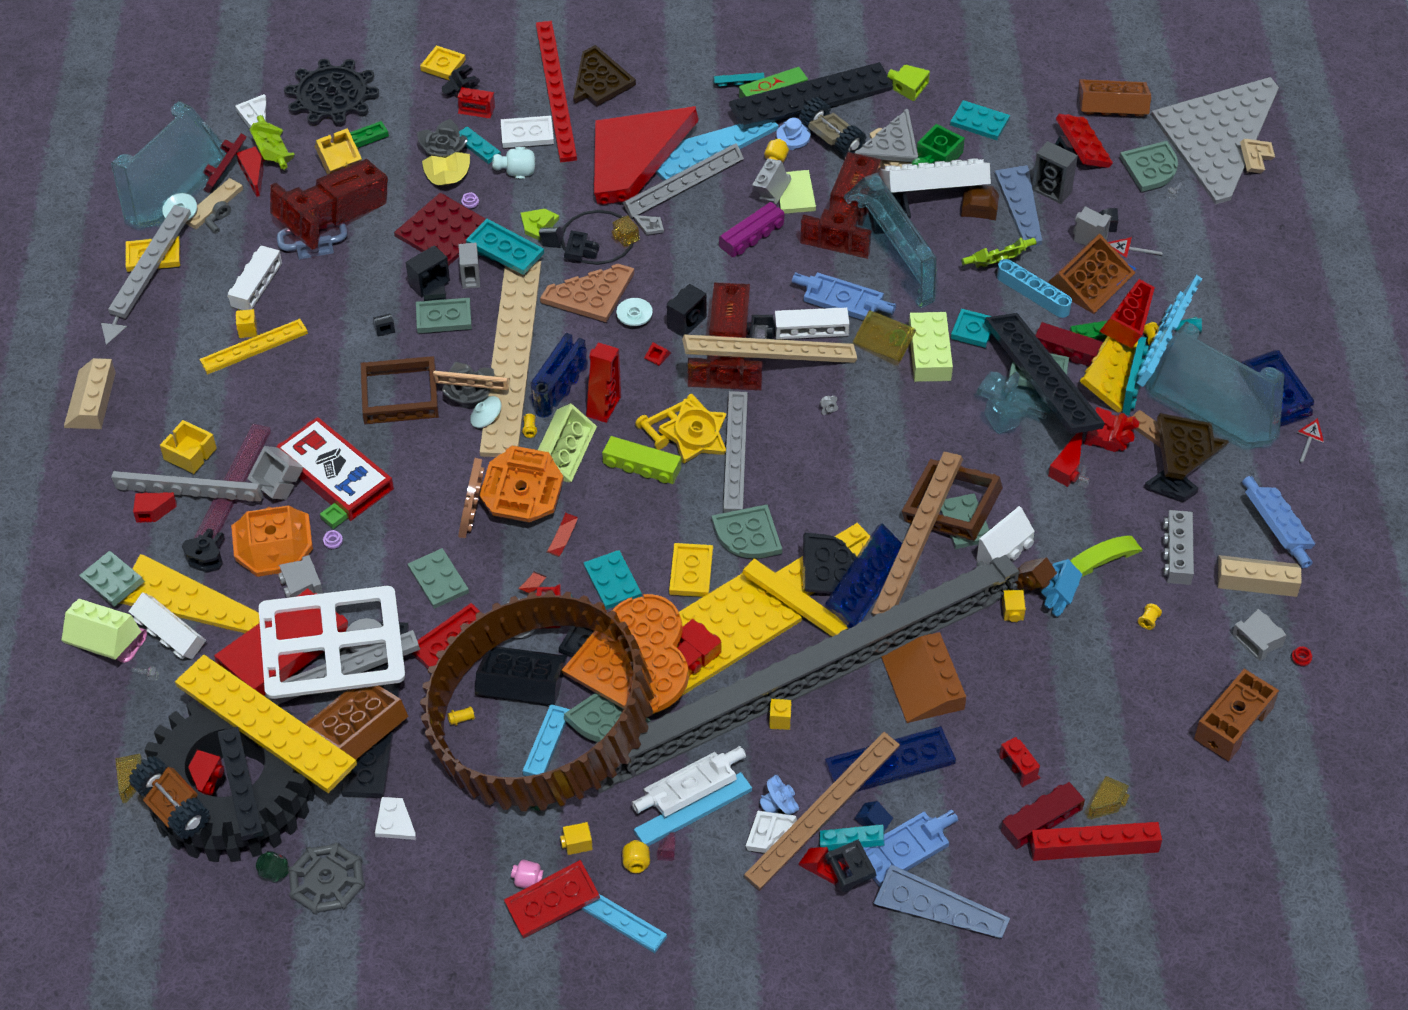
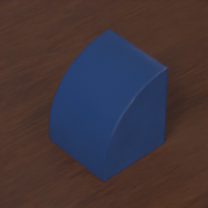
M878 801L864 803L855 819L862 826L883 825L885 831L893 817Z

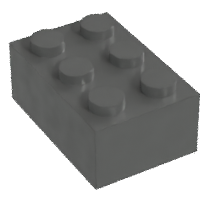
M1047 141L1036 154L1032 190L1062 204L1072 193L1078 155Z

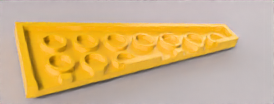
M1107 336L1099 349L1098 355L1093 358V363L1086 369V374L1080 379V382L1119 413L1123 411L1125 392L1138 341L1130 348Z
M142 554L139 555L133 570L145 582L119 602L133 606L143 592L153 596L179 618L241 633H246L260 623L258 612Z

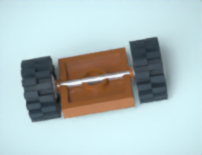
M150 756L147 758V761L143 759L142 764L139 765L138 763L136 765L137 768L131 771L133 774L129 775L130 785L141 796H146L143 801L178 837L187 839L189 836H194L195 832H200V828L205 827L204 823H207L208 817H210L209 810L199 799H196L198 794L174 768L168 767L159 757L153 756L152 758Z

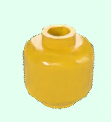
M781 139L771 140L764 152L765 158L779 160L784 163L789 152L787 143Z
M638 840L627 843L622 849L623 866L632 873L643 872L650 865L649 847Z

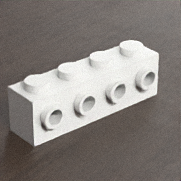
M260 246L257 252H254L249 264H246L241 276H238L235 285L228 292L231 307L241 310H251L282 264L279 250Z
M847 308L775 311L776 339L849 336Z
M142 592L128 611L134 616L135 622L142 626H147V632L155 637L158 635L161 638L160 642L168 648H174L173 653L182 659L184 657L193 659L206 641V639L153 596Z

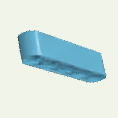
M1004 259L998 263L997 278L999 281L1058 317L1064 318L1070 314L1072 303L1070 296L1011 260Z

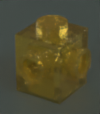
M628 215L612 222L613 237L616 240L618 239L624 247L640 240L638 226Z

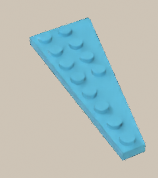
M774 121L743 130L740 124L682 140L655 173L664 181L732 144L737 143L739 149L778 130L779 125Z
M1198 275L1194 277L1184 292L1180 291L1177 294L1173 305L1170 304L1166 309V314L1161 320L1162 323L1159 325L1158 331L1153 338L1154 340L1149 347L1150 349L1145 356L1146 358L1141 365L1142 367L1137 373L1139 375L1137 384L1143 387L1154 373L1161 356L1167 348L1168 342L1172 338V330L1177 329L1186 308L1192 300L1193 294L1198 289L1196 287L1202 281V278Z

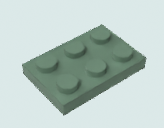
M470 298L416 302L417 333L472 329Z
M974 493L945 499L940 513L944 516L970 522L979 503ZM985 521L975 541L950 535L954 548L959 549L978 545L979 538L986 534L989 528Z
M443 548L408 563L410 572L434 609L469 593L468 587Z
M108 551L79 575L87 585L112 606H116L145 582L138 573L111 551Z

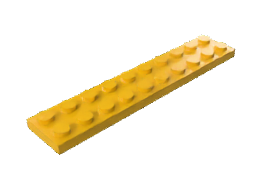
M202 655L175 681L179 689L233 727H238L240 732L327 793L357 765L356 760L206 655Z

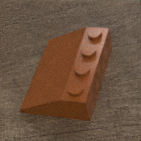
M1079 79L1081 112L1085 114L1101 112L1102 115L1118 113L1120 116L1135 114V116L1143 117L1145 114L1149 115L1151 93L1146 82Z
M1099 233L1048 282L1070 296L1072 302L1094 314L1135 274V271Z
M940 632L921 636L881 657L906 723L965 710L966 695Z
M378 685L348 689L305 725L356 760L409 716L402 700Z

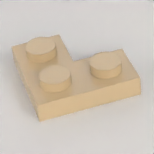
M1251 139L1240 141L1247 172L1262 173L1265 171L1263 160L1275 158L1272 143Z

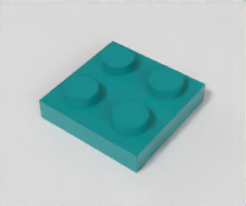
M961 308L951 333V339L986 348L991 331L984 322L986 317L991 316Z

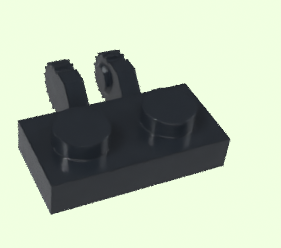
M571 230L564 258L582 261L583 255L589 259L597 258V250L600 247L599 243L587 240L588 233Z

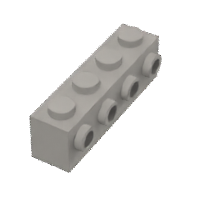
M1169 510L1168 518L1164 517L1163 529H1167L1163 539V544L1167 545V548L1164 549L1163 557L1164 560H1167V564L1164 565V576H1167V583L1191 585L1194 575L1193 512Z

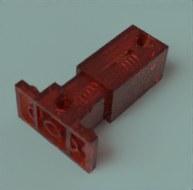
M850 152L847 153L830 194L829 210L824 209L821 218L808 215L802 216L801 244L865 259L869 258L871 230L860 228L858 225L863 226L870 209L871 193H876L879 187L881 159Z
M364 159L316 179V186L304 191L299 187L286 191L279 184L274 183L270 185V213L310 249L314 250L318 248L319 227L330 222L337 226L385 205L387 202L388 176L368 159Z
M714 282L709 336L747 338L750 284ZM707 355V359L688 358V387L762 391V361H745V357Z

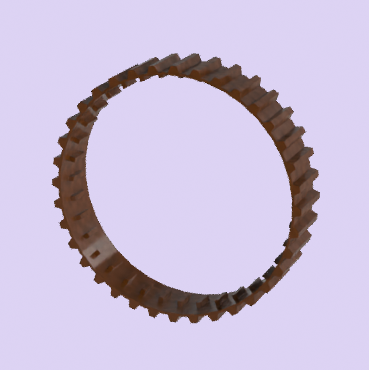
M547 591L545 596H536L535 592H530L527 598L520 600L513 596L507 604L502 606L499 603L493 604L492 610L486 614L478 612L475 621L471 624L463 623L460 626L462 631L456 637L450 636L447 639L449 645L445 650L438 651L436 654L438 658L437 664L428 668V673L431 677L430 681L423 683L422 688L426 693V697L420 700V705L425 712L421 716V721L427 729L425 731L426 737L450 777H453L460 789L465 787L472 798L480 795L486 805L490 806L494 802H498L504 810H508L512 805L518 806L522 812H526L529 806H538L540 811L546 810L548 804L557 802L559 806H564L568 798L574 796L578 799L584 798V791L591 787L598 790L601 788V781L607 776L614 778L617 775L615 769L621 763H629L630 758L628 754L632 749H639L641 746L638 739L640 733L648 731L649 727L646 723V717L653 714V709L649 703L650 700L654 699V693L650 686L652 678L634 635L631 634L626 622H620L614 610L607 613L602 602L599 601L593 605L588 596L583 595L577 599L573 598L572 593L567 591L562 596H555L553 591ZM577 626L589 628L609 636L621 644L622 649L627 652L633 670V682L625 708L605 737L574 761L538 775L498 777L474 771L462 765L458 759L455 760L444 739V720L449 701L462 677L473 664L486 652L503 641L537 628Z

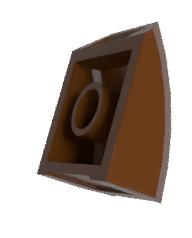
M972 185L968 187L964 192L961 217L983 218L996 221L999 193L994 186Z

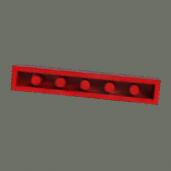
M1159 822L1032 830L1030 838L1033 861L1159 853L1162 843Z

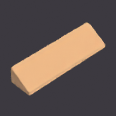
M444 371L433 372L435 383L509 390L510 378Z

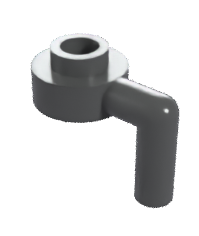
M225 201L217 202L212 209V214L205 219L206 225L214 234L220 232V229L213 221L217 218L223 219L227 217L231 212V207Z

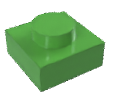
M335 503L320 513L321 519L333 529L348 518L347 513Z

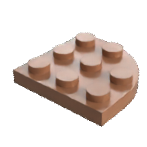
M474 459L458 534L460 538H466L467 531L471 532L485 469L481 467L482 459Z

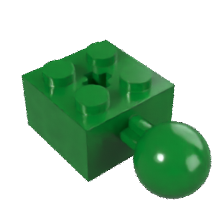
M935 124L917 142L918 158L914 159L911 164L918 166V163H934L935 165V162L938 161L951 162L952 160H957L963 154L965 138Z

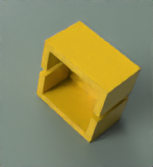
M348 128L333 133V137L328 135L316 140L315 149L328 177L343 172L344 168L349 170L361 164L362 158Z
M184 420L173 430V435L169 434L160 444L164 460L193 474L202 466L204 459L207 460L217 449L212 433Z

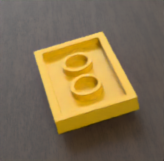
M179 236L176 237L157 269L180 266ZM152 239L126 241L127 272L133 271Z
M674 543L670 595L700 597L709 595L713 545Z

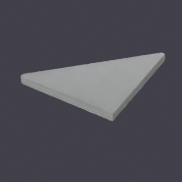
M905 109L888 126L880 130L875 137L868 140L859 150L855 151L854 158L912 162L918 158L909 110Z

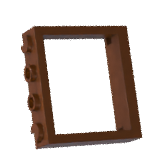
M434 356L360 363L364 424L439 418L437 383H435L433 374L436 371ZM430 371L431 401L369 407L367 376Z
M929 460L902 509L906 523L912 524L918 510L917 507L930 484L940 460ZM960 466L955 477L956 480L987 487L988 489L970 522L939 514L932 530L975 541L1003 487L1000 476Z

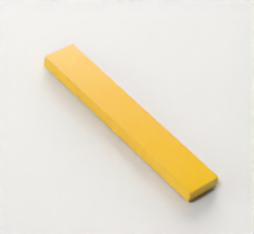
M298 319L199 360L208 375L308 334V331L302 321Z
M753 559L743 569V575L832 637L839 634L842 630L849 629L850 624L756 559Z

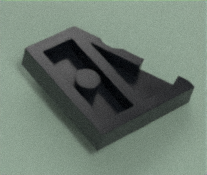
M1164 470L1145 482L1144 486L1148 490L1182 502L1198 493L1199 489L1186 477L1183 480L1166 477Z

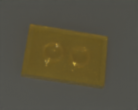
M869 310L853 343L900 362L916 329Z

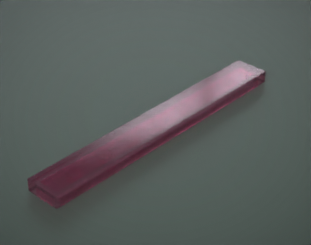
M252 424L223 481L246 482L271 433L270 427ZM214 498L194 538H197L199 534L203 535L210 528L214 530L212 539H214L217 533L221 531L237 499Z

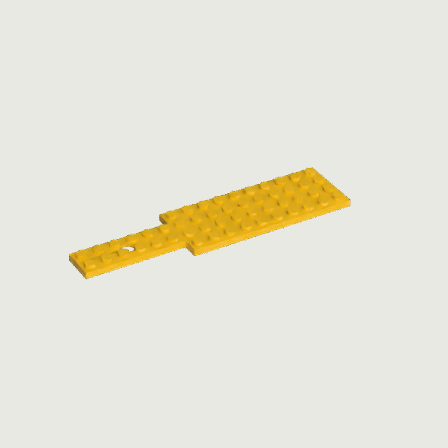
M858 523L835 536L845 542V545L852 553L856 554L860 564L881 552L882 549ZM803 556L776 572V574L806 595L810 596L815 593L803 591ZM743 574L738 575L710 592L709 595H705L679 611L683 626L691 619H694L698 623H702L710 633L717 635L722 642V653L705 667L702 666L698 673H693L689 677L687 687L681 696L802 621V617L798 612Z

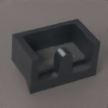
M752 315L751 322H748V333L750 335L746 336V338L774 339V315Z

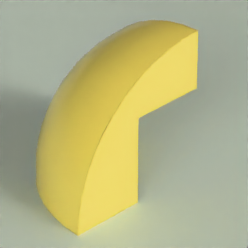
M455 152L448 157L430 156L422 161L424 172L428 179L436 185L456 183L468 171L470 154Z

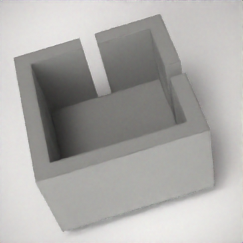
M264 446L247 479L252 483H258L261 490L271 498L287 500L294 487L292 482L297 481L304 467L280 448Z

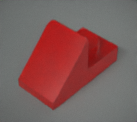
M809 848L798 865L836 885L838 879L831 865L827 864L824 858L828 853V848ZM839 862L844 872L846 870V865Z

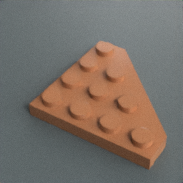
M615 264L610 269L604 271L599 269L588 273V276L579 278L577 276L564 280L565 283L556 286L555 284L548 285L540 297V301L543 304L607 322L632 279L634 268Z

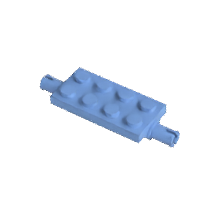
M795 272L792 278L793 284L806 287L807 291L804 295V302L826 309L847 308L848 316L871 322L878 310L893 315L896 309L895 303L883 300L884 293L818 272L815 277H808Z
M1252 476L1246 477L1242 481V484L1247 489L1245 493L1282 546L1288 550L1291 556L1296 558L1301 568L1310 567L1313 561L1304 550L1311 549L1315 545L1311 534L1305 530L1301 520L1293 513L1291 506L1286 503L1278 489L1259 487Z
M949 810L938 818H930L924 811L884 834L885 846L864 847L876 871L877 876L873 879L879 887L882 886L890 865L908 871L947 848L949 841L944 836L943 831L946 827L958 822L957 815H952L954 811ZM846 870L847 876L851 877L850 870Z

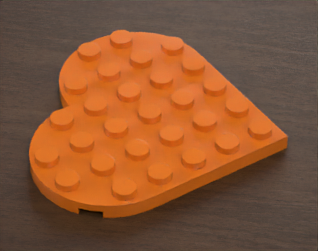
M643 594L644 597L635 599L631 597L624 600L613 610L617 613L620 622L625 621L648 666L647 669L652 678L650 686L654 693V699L650 700L649 703L653 713L670 707L681 697L688 684L689 668L685 657L676 647L680 641L683 629L682 619L677 608L671 601L662 596ZM594 631L565 665L562 672L621 708H625L633 682L631 661L627 652L622 649L621 644L601 632Z

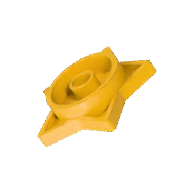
M684 399L679 415L659 426L658 431L677 444L683 463L688 462L701 453L724 455L726 453L725 445L719 433L726 417L724 412H710Z

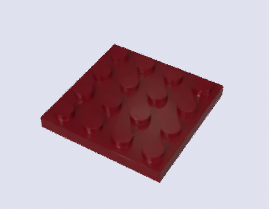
M439 193L394 232V236L420 252L435 245L447 256L449 266L459 257V244H466V239L486 218L446 195Z

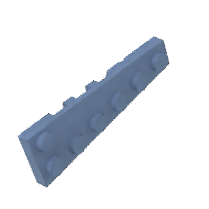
M1028 165L995 170L994 175L1020 238L1023 240L1035 238L1036 245L1032 246L1042 245Z
M890 865L874 901V904L1001 939L1010 921V918L894 865Z

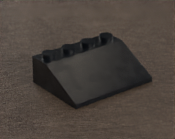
M496 646L485 653L476 671L475 694L482 695L483 697H501L504 700L516 699L522 702H539L543 705H555L564 675L562 669L566 665L567 655Z

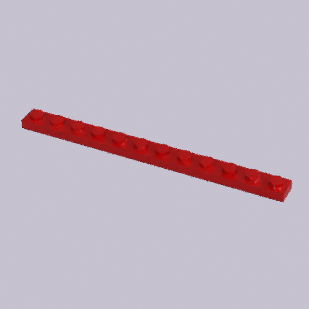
M552 21L536 22L560 163L577 161Z

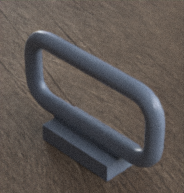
M341 220L326 221L327 228L339 227V235L332 237L328 235L295 241L294 244H285L284 237L286 235L306 232H292L290 227L279 231L277 243L283 251L297 250L299 259L334 253L332 243L343 241L347 237V228Z

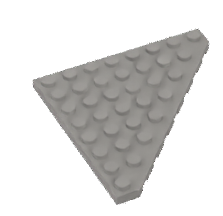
M1271 77L1151 112L1155 122L1215 205L1230 201L1246 166L1240 141L1243 139H1258L1268 112L1278 93L1279 87Z

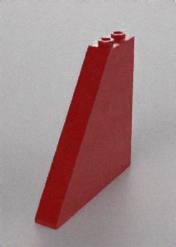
M696 106L595 120L594 194L597 204L624 202L637 195L699 121Z

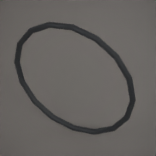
M592 210L582 212L572 217L563 226L562 230L565 233L566 228L573 220L587 214L604 213L622 219L630 227L632 239L630 246L623 254L611 260L599 262L583 259L579 261L585 264L601 265L612 263L624 257L633 247L635 240L633 226L625 217L612 211ZM563 239L561 244L563 250L565 251L566 247Z

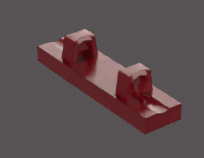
M241 133L234 143L226 139L223 141L220 149L227 154L217 168L209 164L205 167L203 173L209 177V180L203 189L204 191L210 193L243 145L247 136Z

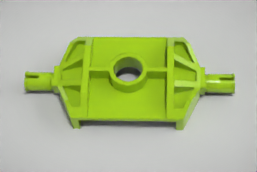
M263 115L257 116L258 122L253 123L249 130L261 155L265 160L279 163L281 169H286L288 167L286 163L291 161L295 154L287 151L280 137L283 130L267 123Z
M1019 238L1013 245L1005 247V250L1002 251L995 249L988 252L987 248H984L969 257L962 258L961 262L963 266L973 263L979 268V266L987 267L989 264L999 263L1004 259H1014L1023 250L1025 251L1027 247L1036 245V239L1023 240Z

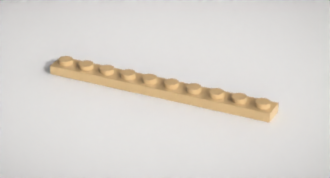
M684 335L682 338L685 354L855 363L857 360L854 344L701 335Z

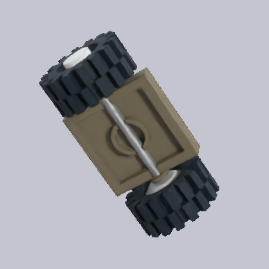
M818 97L812 98L811 101L807 102V105L803 106L804 110L801 109L800 112L802 114L799 115V120L802 124L828 144H835V149L844 157L851 158L855 151L865 144L866 134L855 125L850 126L835 113L830 114V106Z

